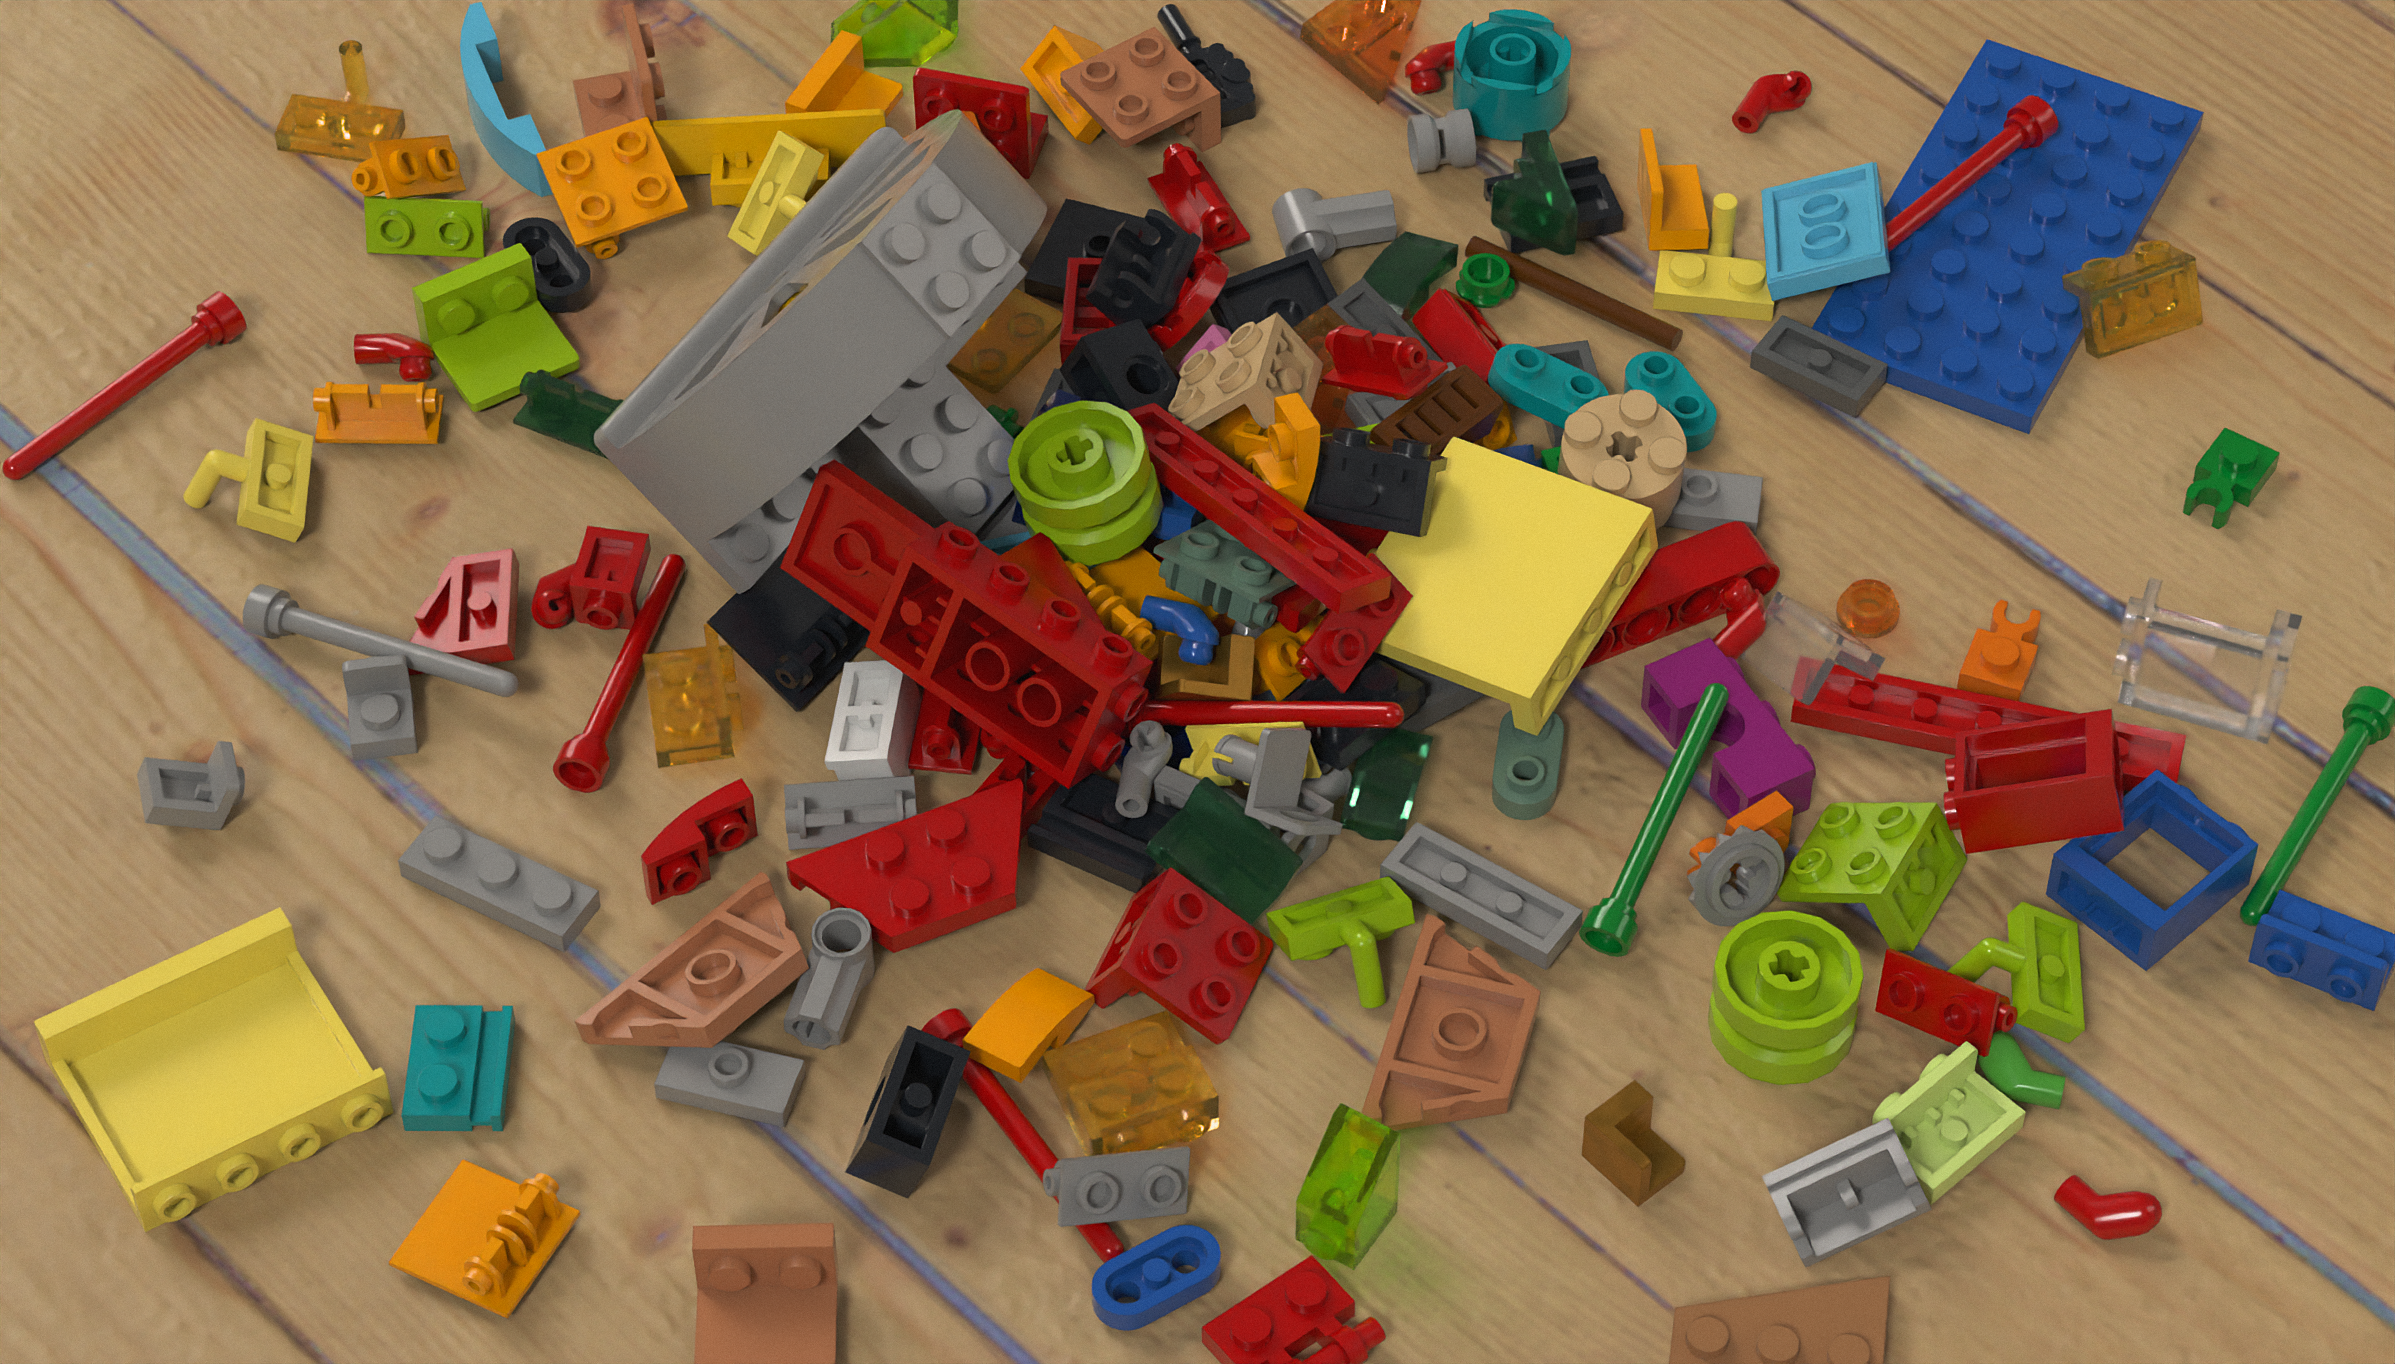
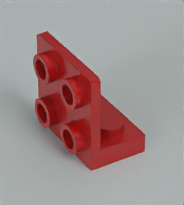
M922 67L916 69L913 76L916 130L951 110L971 111L975 114L981 133L1024 179L1030 180L1049 133L1048 115L1030 112V93L1027 87Z
M1170 867L1132 896L1084 990L1094 995L1095 1004L1102 1009L1125 993L1133 997L1139 991H1142L1214 1044L1220 1045L1229 1038L1272 951L1273 942Z

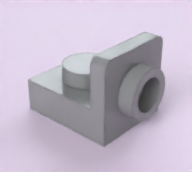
M401 654L372 656L366 659L343 662L342 672L347 694L350 745L353 760L418 753L414 698L406 656Z

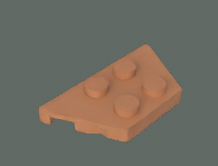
M763 872L758 873L576 1019L575 1024L582 1040L587 1044L713 1048L807 971L809 966L794 931L791 929L788 918L774 893L767 874Z
M1426 914L1360 1115V1132L1376 1134L1507 1113L1540 1008L1541 991L1517 974H1511L1501 969L1497 960L1477 945L1470 951L1445 934V922L1436 916Z

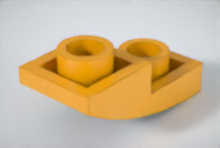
M1298 392L1274 398L1275 424L1269 425L1267 430L1271 451L1253 455L1252 463L1254 476L1303 511L1314 482L1318 464L1320 424Z
M1036 968L1014 983L992 1004L964 1037L963 1048L971 1051L969 1058L1022 1083L1049 1046L1060 1050L1095 1003L1094 995L1040 968Z

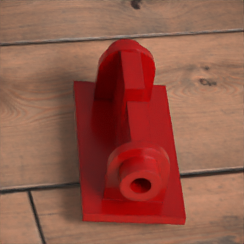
M1180 143L1170 145L1163 154V173L1148 177L1147 182L1170 218L1189 235L1194 232L1202 239L1196 254L1210 250L1217 252L1249 241V233L1201 160L1197 161V155L1194 150Z
M1340 325L1335 330H1331L1326 336L1325 347L1332 357L1335 368L1323 376L1321 381L1323 384L1351 389L1354 392H1368L1393 397L1395 400H1409L1421 395L1427 389L1428 383L1448 369V365L1446 362L1427 359L1426 348L1414 337H1401L1378 333L1373 337L1371 331L1357 329L1348 325Z
M1370 553L1367 558L1392 575L1389 598L1340 615L1330 609L1307 642L1301 645L1296 652L1299 660L1295 664V668L1302 676L1310 680H1316L1322 674L1340 693H1345L1413 597L1374 553Z
M924 688L908 769L972 775L981 727Z
M1891 948L1886 949L1875 1007L1876 1012L1959 1047L1967 1041L1978 1049V1055L1983 1057L1989 1056L1993 1033L2000 1030L2008 1032L2013 1028L2018 1012L2016 1007L2010 1005V1000L2007 996Z

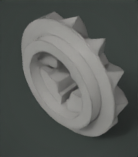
M1740 825L1732 836L1717 833L1716 847L1710 853L1698 852L1702 865L1687 876L1694 889L1688 900L1705 920L1718 926H1734L1756 916L1771 902L1782 882L1785 861L1780 845L1764 830L1753 831L1743 825ZM1735 863L1740 865L1736 870L1737 880L1735 881L1738 889H1734L1727 883L1731 878L1730 868Z

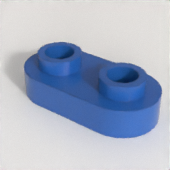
M1179 1225L1169 1228L1105 1262L1098 1268L1092 1279V1306L1096 1316L1111 1328L1123 1331L1136 1330L1206 1294L1216 1285L1221 1273V1251L1217 1240L1207 1230L1198 1226ZM1184 1265L1196 1268V1270L1190 1273H1180L1176 1269ZM1123 1297H1132L1137 1300L1133 1303L1117 1302L1118 1299Z

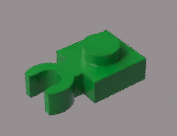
M2224 428L2196 465L2193 478L2194 483L2187 489L2183 513L2190 516L2198 505H2211L2216 508L2212 527L2216 529L2224 527L2230 519L2233 501L2249 507L2276 470L2280 452L2228 428Z

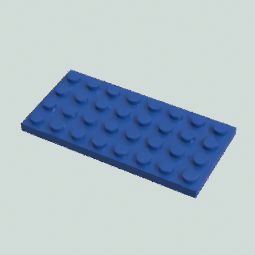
M1987 39L1884 208L1886 224L2004 130L2003 125L2007 120L2008 111L2026 96H2038L2051 106L2058 119L2057 132L2039 147L2016 149L1890 251V273L1837 285L1812 329L1888 364L1885 383L2030 434L2201 128L2204 112Z

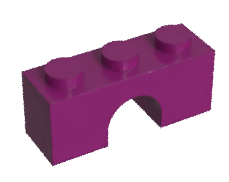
M1707 638L1644 666L1641 708L1674 750L1678 749L1705 688L1712 683H1720L1727 688L1729 699L1710 740L1721 742L1729 747L1713 754L1709 795L1728 819L1776 790L1794 807L1792 817L1809 809L1813 779L1816 776L1815 764L1810 753L1803 745L1795 744L1780 726L1779 718L1772 705L1766 700L1760 701L1746 683L1739 664L1732 657L1726 658L1711 638Z

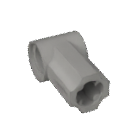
M1298 188L1280 196L1272 208L1273 218L1286 257L1313 248L1322 264L1338 248L1396 240L1397 224L1394 203L1389 190L1322 199V196L1317 191L1308 188Z
M851 908L828 910L819 916L812 926V949L807 959L809 969L801 975L784 1018L785 1032L800 1040L802 1045L822 1050L831 1045H840L862 988L869 984L874 976L875 960L870 924L862 913ZM841 949H851V951L844 953L835 952Z

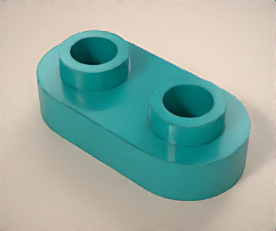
M1509 344L1499 349L1488 373L1490 387L1504 401L1563 429L1569 415L1576 412L1586 403L1609 395L1604 384L1595 376L1525 344Z
M1658 351L1644 352L1633 357L1625 369L1624 394L1635 389L1644 390L1652 394L1657 404L1669 411L1680 424L1686 438L1687 452H1695L1708 446L1715 435L1716 408L1684 365L1674 356Z

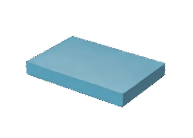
M1876 162L1766 188L1761 191L1766 275L1772 301L1890 273L1882 181Z

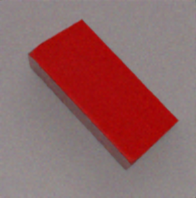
M1439 288L1413 316V324L1443 362H1452L1456 368L1461 365H1467L1489 385L1488 373L1498 350L1506 346V344L1474 304L1447 289Z

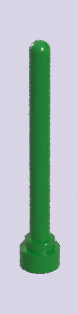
M1712 683L1705 688L1610 897L1603 898L1599 905L1592 906L1579 931L1581 939L1598 952L1609 956L1623 957L1630 950L1638 932V925L1635 922L1637 913L1634 910V906L1728 702L1729 692L1720 683Z
M2372 686L2359 687L2353 692L2342 711L2344 735L2240 908V918L2246 925L2257 926L2261 916L2268 914L2279 890H2283L2366 747L2387 738L2395 726V699L2384 690Z

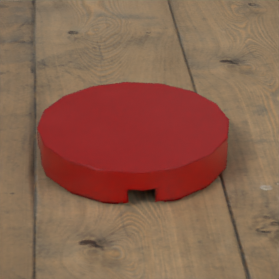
M1212 250L1202 251L1195 255L1173 309L1147 330L1151 338L1160 346L1162 353L1174 346L1194 327L1215 301L1226 283L1230 270L1228 264Z

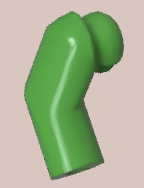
M2003 1031L1993 1033L1989 1056L1983 1057L1977 1054L1978 1063L1989 1083L2010 1100L2059 1110L2066 1076L2032 1070L2016 1039L2011 1034Z

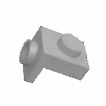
M218 741L208 763L145 757L137 773L145 823L221 830L232 806L240 804L245 789L244 770L242 767L236 766L232 742Z

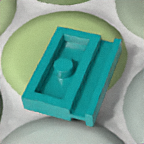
M416 1005L401 1115L405 1131H473V1126H492L493 1131H503L515 1030L513 1006H503L502 1011H484L483 1005Z

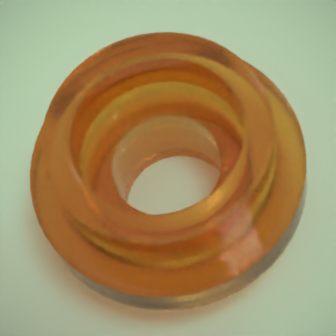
M1874 579L1858 580L1852 583L1838 599L1836 607L1837 620L1844 630L1854 636L1879 638L1893 631L1899 621V603L1892 589L1881 581Z

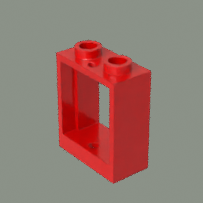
M2112 709L1956 732L1955 758L1945 759V772L1949 791L1944 792L1943 797L1948 828L1950 831L1961 830L1966 854L2124 831L2123 761Z

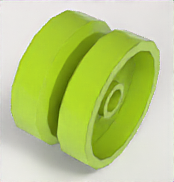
M1077 401L1053 407L1036 417L1015 438L1007 462L1010 481L1017 501L1022 506L1023 518L1030 537L1041 532L1050 538L1064 561L1069 560L1073 564L1080 562L1091 566L1119 559L1139 547L1157 527L1163 508L1160 484L1154 465L1150 461L1149 450L1142 428L1129 412L1107 402Z
M1792 910L1763 912L1738 923L1720 943L1714 963L1713 991L1708 1012V1024L1712 1043L1727 1064L1751 1079L1776 1085L1809 1083L1831 1073L1849 1054L1858 1016L1857 1007L1864 977L1859 952L1843 931L1820 917Z

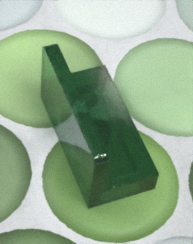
M1204 777L1194 787L1184 807L1150 840L1144 851L1165 870L1170 867L1241 917L1249 925L1254 926L1282 898L1303 865V860L1257 819L1245 815V809L1210 778Z

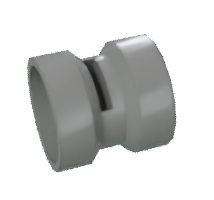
M1468 108L1448 111L1442 118H1432L1429 114L1408 116L1407 139L1410 159L1415 173L1435 171L1439 164L1450 163L1455 168L1475 165L1476 141L1473 122Z

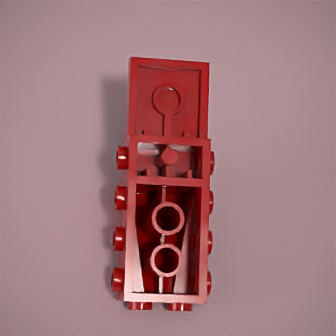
M833 459L820 466L780 568L871 631L865 645L867 648L1066 788H1071L1098 769L1102 772L1107 771L1116 762L1124 749L1125 740L1120 736L1126 722L1130 721L1138 713L1147 698L1148 690L1143 685L1154 662L1136 651L1127 639L1106 630L1051 539L1039 532L999 556L980 543L974 533L956 526L950 521L937 528H933L837 460Z

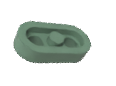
M1511 710L1501 720L1491 795L1496 808L1510 818L1518 820L1536 819L1548 813L1555 803L1563 750L1564 725L1561 718L1554 711L1538 736L1515 728Z

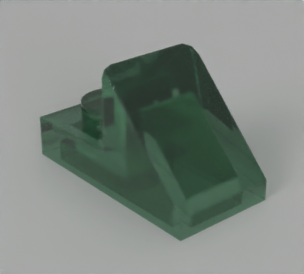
M1546 129L1523 133L1521 158L1515 159L1513 162L1514 179L1498 181L1492 186L1491 222L1493 226L1560 255L1575 254L1578 210Z

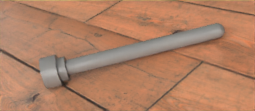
M265 584L256 586L249 594L244 605L243 625L245 630L262 637L276 639L280 635L288 636L291 633H296L371 657L401 654L406 656L408 668L502 697H510L518 689V679L511 672L300 609L297 601L292 600L287 591Z

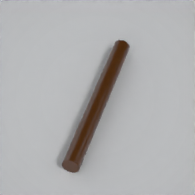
M1473 236L1467 244L1465 250L1466 258L1480 253L1497 255L1503 258L1509 265L1510 278L1663 348L1674 351L1681 341L1682 329L1480 237Z

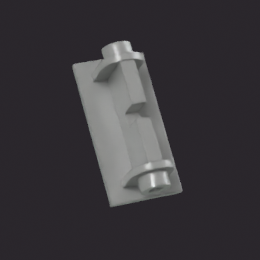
M914 775L784 785L785 821L789 850L829 847L917 815Z
M1186 1146L1065 1158L1057 1161L1054 1168L1044 1171L1043 1187L1047 1196H1057L1059 1199L1058 1225L1065 1227L1187 1214L1190 1148Z

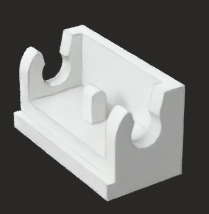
M886 660L845 662L824 761L828 770L835 771L839 781L911 776L912 769H908V762L922 697L913 679Z

